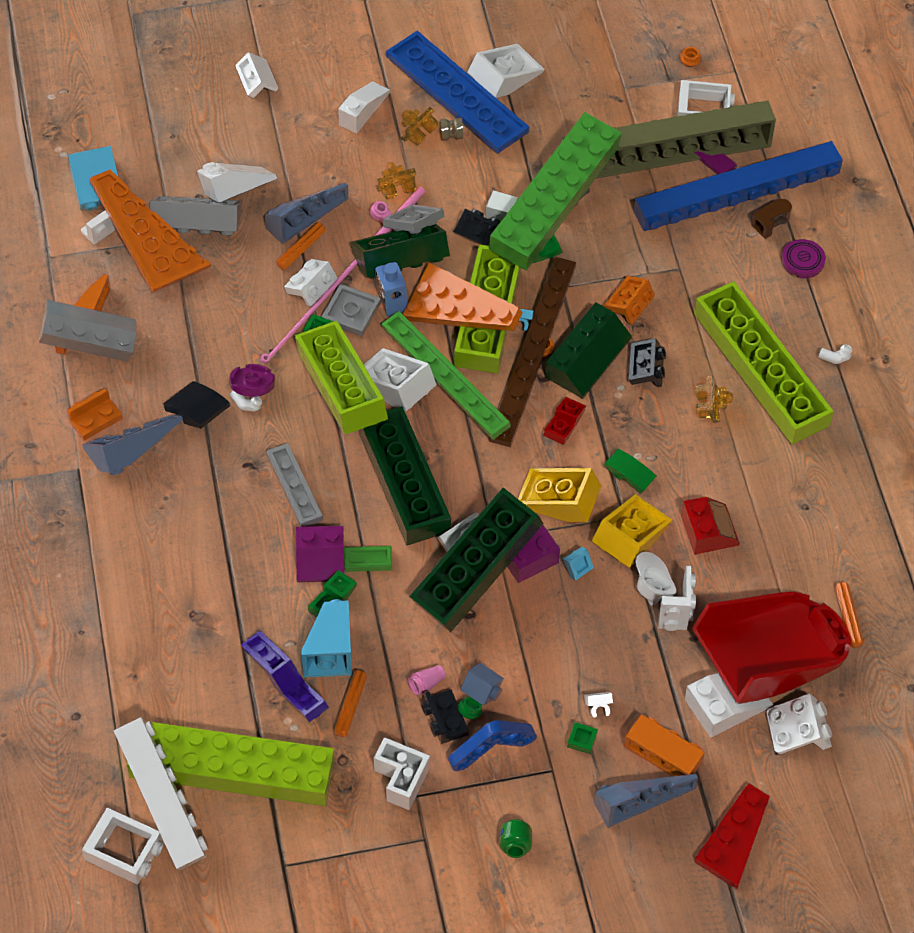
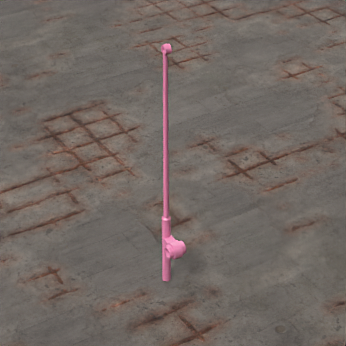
M418 187L397 211L415 204L424 195V188ZM382 201L375 202L370 209L371 217L382 223L383 218L393 214L389 211L387 204ZM383 226L375 235L390 232L392 228ZM356 259L269 355L266 353L262 354L260 357L261 363H268L358 264Z

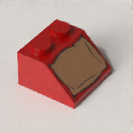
M709 497L683 501L681 518L694 555L739 546L740 543L726 504Z

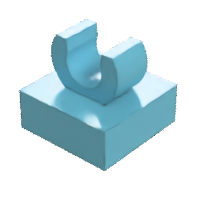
M520 309L523 313L518 322H524V331H528V321H532L534 311Z
M584 547L573 550L570 555L562 558L570 577L574 580L579 579L594 568L589 552Z

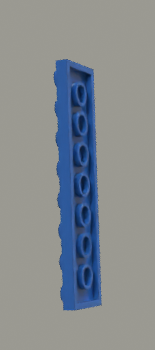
M418 30L386 50L387 58L456 118H462V123L497 154L529 133V126Z

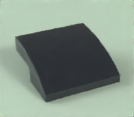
M192 381L163 403L166 412L180 415L183 418L184 424L200 429L230 407V402L218 392L195 381Z

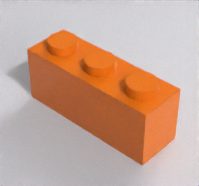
M641 714L625 737L624 747L673 777L695 774L703 763L705 752L700 746L693 742H687L677 732L667 730L651 717L647 718Z

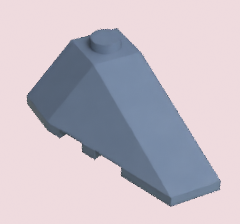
M343 183L283 203L275 209H271L265 215L266 229L278 241L284 244L348 200V185Z
M169 415L144 423L143 429L141 427L128 428L123 430L124 435L110 436L109 434L82 444V446L100 472H107L110 475L123 472L124 467L136 461L178 425L183 418L180 415Z
M696 774L620 782L611 786L604 785L595 793L594 805L607 828L696 789L698 777Z

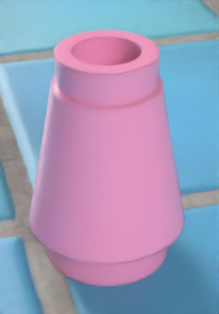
M440 665L412 673V676L408 679L409 687L415 695H424V692L430 691L446 677L445 671Z

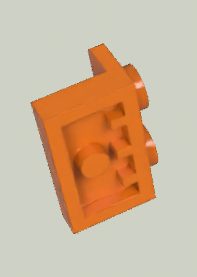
M627 276L604 304V307L616 314L625 315L628 324H634L652 301L655 294L648 279Z
M106 388L94 392L90 397L73 404L67 410L69 423L83 441L123 419L122 413L110 399Z

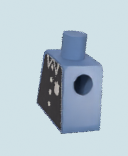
M393 262L376 267L374 285L379 298H381L386 315L391 316L398 311L404 312L408 305L407 287L398 264ZM396 293V298H391V295Z

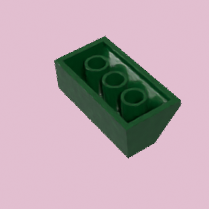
M437 224L426 226L419 233L411 234L405 230L391 231L350 242L361 273L370 279H374L376 267L396 262L400 271H402L406 267H421L423 263L429 261L440 262L443 258L450 256L446 231Z
M595 302L546 362L545 378L583 399L628 344L632 336L615 312Z

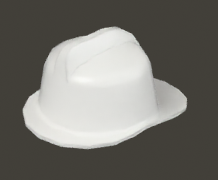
M641 552L637 555L636 566L640 575L637 589L648 600L649 604H657L662 600V596L672 597L675 595L676 587L664 562L650 552Z

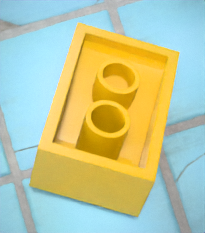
M530 468L518 499L535 513L565 522H588L600 492L601 484L592 468Z
M635 494L601 521L592 542L598 545L601 550L615 557L621 564L630 568L636 563L637 555L641 552H647L673 520Z

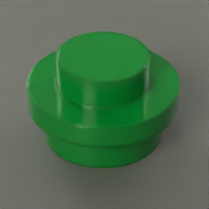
M466 697L460 701L458 710L466 719H478L482 714V704L471 697Z

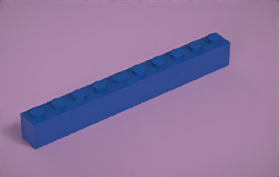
M832 141L636 198L634 214L643 231L654 230L667 224L678 223L691 217L695 218L704 213L715 212L721 208L735 206L741 202L755 200L768 194H775L788 188H795L809 182L812 183L825 177H833L840 173L843 159Z

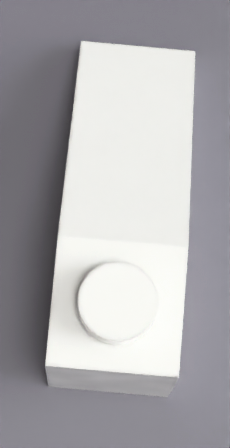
M372 81L350 94L338 108L339 126L357 134L389 95L390 89Z

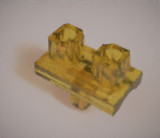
M429 107L423 114L417 117L420 114L417 109L414 111L406 109L402 113L404 119L402 125L404 127L410 126L405 130V134L400 139L404 142L409 139L418 146L426 138V135L420 128L423 127L431 134L439 125V122L432 116L435 110Z
M393 162L387 163L388 169L382 171L383 177L378 179V184L376 185L377 191H382L386 200L397 196L398 193L395 187L402 185L406 194L414 192L416 190L415 168L404 171L402 165L396 167Z
M713 376L707 377V383L696 385L698 400L707 399V402L696 404L698 417L711 418L713 423L720 422L719 405L721 409H726L727 404L733 401V394L726 391V387L718 388L714 384Z

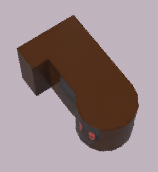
M786 199L775 200L753 213L751 226L764 239L770 237L774 227L789 221L792 204Z

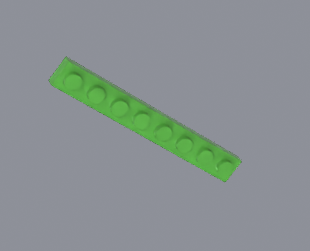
M400 311L382 323L383 329L411 358L429 363L436 383L492 440L511 427L510 422Z

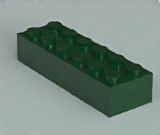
M401 406L388 410L387 420L360 429L359 434L406 546L442 535L451 529V516L404 408Z
M502 487L409 597L416 605L451 633L544 524L537 513Z

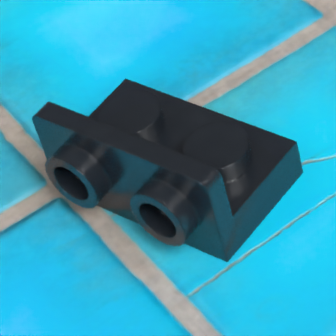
M464 209L454 233L474 243L489 246L490 235L501 221L494 217L491 220L483 217L484 213L476 209H472V211Z
M656 338L631 343L629 381L632 385L653 381L657 387H662L663 378H665L663 364L664 359H666V351Z
M452 689L433 696L430 695L429 691L424 692V701L421 702V706L425 716H430L432 721L430 728L433 736H438L441 744L469 735L468 727L463 715L458 710V704Z

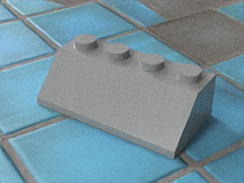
M155 196L150 200V209L163 218L172 228H177V232L188 233L190 229L199 230L201 234H211L213 230L220 231L222 235H233L234 232L239 230L243 200H224L218 203L213 199Z
M47 300L39 343L128 362L134 350L136 320Z

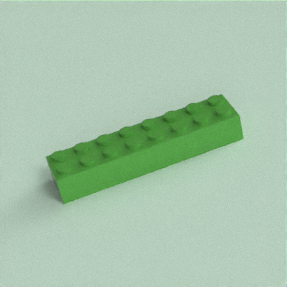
M584 112L490 235L489 249L527 271L617 151L622 133Z

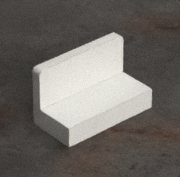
M248 52L235 65L248 96L254 98L264 87L275 92L279 89L266 59Z

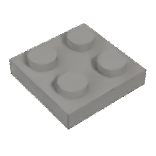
M411 204L382 220L386 228H392L394 231L405 230L414 234L421 232L422 228L436 224L445 215L442 208Z
M340 284L322 317L331 321L337 320L342 330L363 336L381 304V298Z

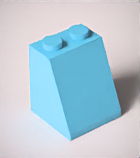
M107 146L69 154V168L80 210H95L103 204L90 183V177L109 169L118 176L112 148Z
M335 599L323 603L301 650L303 678L352 675L349 601Z

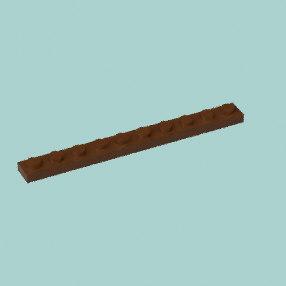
M559 257L554 258L499 408V412L510 422L511 427L494 440L489 437V442L510 448L512 446L542 363L545 349L548 346L549 338H551L576 268V262Z

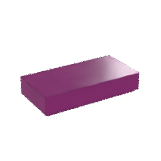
M700 151L694 152L700 157V161L717 175L737 167V164L724 153L709 155Z

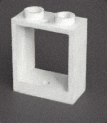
M681 80L677 116L700 113L687 110L688 99L724 102L723 108L734 106L735 94L731 93L732 85Z
M106 808L84 845L82 853L85 861L138 885L142 877L146 878L151 869L150 863L154 856L158 857L164 843L159 831ZM116 825L148 839L146 846L133 867L101 852Z

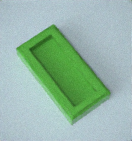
M344 547L345 572L391 571L392 547Z

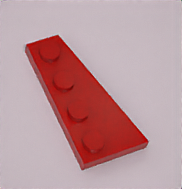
M748 783L695 857L694 862L730 886L738 889L770 796Z

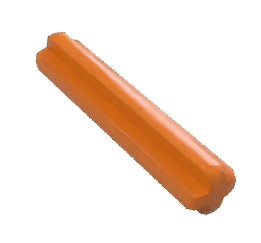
M316 222L277 259V266L282 270L287 269L325 232V226L320 222Z
M839 582L836 584L835 589L844 623L851 636V647H861L864 641L849 584L847 582Z
M355 670L334 728V734L337 736L346 737L367 678L364 671Z

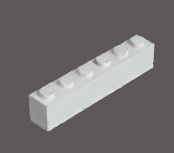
M140 717L113 730L176 869L182 870L208 857L205 852L209 849L202 835L198 837L195 827L198 826L192 812L187 813L184 806L187 803L186 797L181 789L177 791L174 781L177 780L171 766L167 768L163 759L166 758L164 749L161 744L156 745L153 739L156 732L151 722H146Z

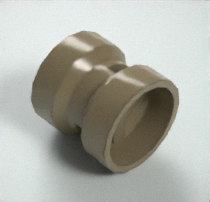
M454 118L451 121L440 119L441 140H449L452 137L463 139L462 118Z

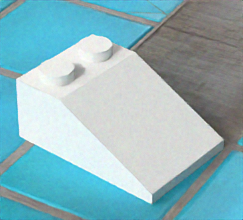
M513 44L477 52L468 73L495 98L511 94L542 74L545 69L519 44Z
M210 162L203 165V169L197 171L204 194L218 203L277 179L276 174L258 166Z
M384 348L364 364L382 394L384 401L395 408L403 406L404 411L412 408L415 403L437 385L429 363Z
M719 673L708 675L688 685L685 695L686 703L710 738L773 706L769 698L738 704Z

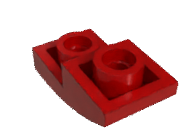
M565 397L556 409L555 416L545 428L543 436L564 445L579 422L586 405Z

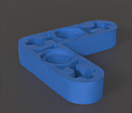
M495 720L486 724L448 757L453 771H461L472 765L496 744L522 747L535 741L537 734L531 724Z

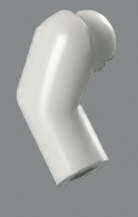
M842 345L840 350L836 352L822 348L818 358L833 364H840L852 357L853 349L849 345Z
M234 391L230 393L231 398L240 410L256 412L261 408L262 399L259 396L247 399L245 396Z

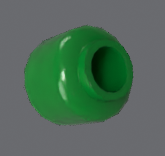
M519 819L505 822L500 829V849L512 858H520L526 855L532 847L533 833L531 826Z

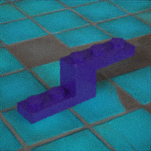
M258 631L241 644L244 651L267 673L277 691L308 722L319 717L329 708L325 700L303 680L291 659L264 633Z

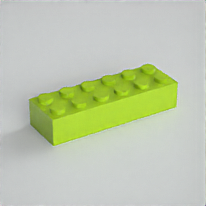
M479 244L470 283L514 305L522 268L491 251L489 246ZM460 326L454 351V366L499 374L508 331Z
M337 320L295 335L299 356L345 435L388 419L382 394Z

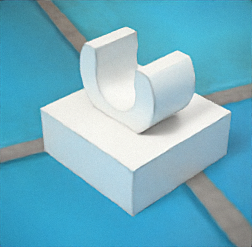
M602 692L584 695L585 705L591 706L590 714L592 717H597L596 709L598 707L604 708L606 716L610 714V708L607 704L613 703L612 693Z

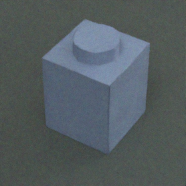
M479 663L468 671L460 690L484 706L491 700L495 701L502 692L500 686L504 678L482 663Z

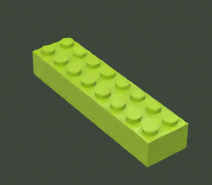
M735 281L696 299L694 315L792 445L830 427L834 411Z
M151 722L156 732L153 739L156 745L161 744L166 754V758L163 759L167 768L171 766L177 778L174 784L326 806L335 763L334 748ZM127 762L129 777L135 778Z

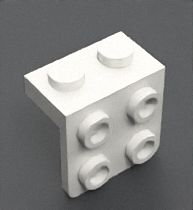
M686 566L682 597L662 596L658 629L668 631L687 630L688 622L693 621V613L696 606V594H693V588H695L696 575L691 574V566Z
M809 693L767 710L774 750L778 754H783L810 743L816 744L822 750L832 747L830 741L832 731L826 723L825 716L827 715V710L824 703Z

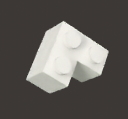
M384 737L374 757V771L391 778L386 788L387 802L410 810L430 769V756Z

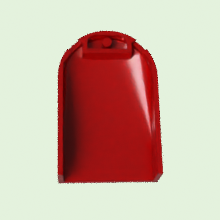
M780 592L708 603L692 627V630L736 702L742 704L791 691L839 668L848 657L849 648L851 647V636L841 617L824 602L820 605L810 600V595L799 592Z

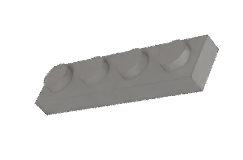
M289 444L267 450V457L300 527H307L323 521V515Z

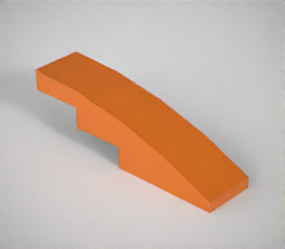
M106 274L102 275L85 291L74 306L102 311L110 291L109 276ZM55 346L56 353L65 355L66 348Z

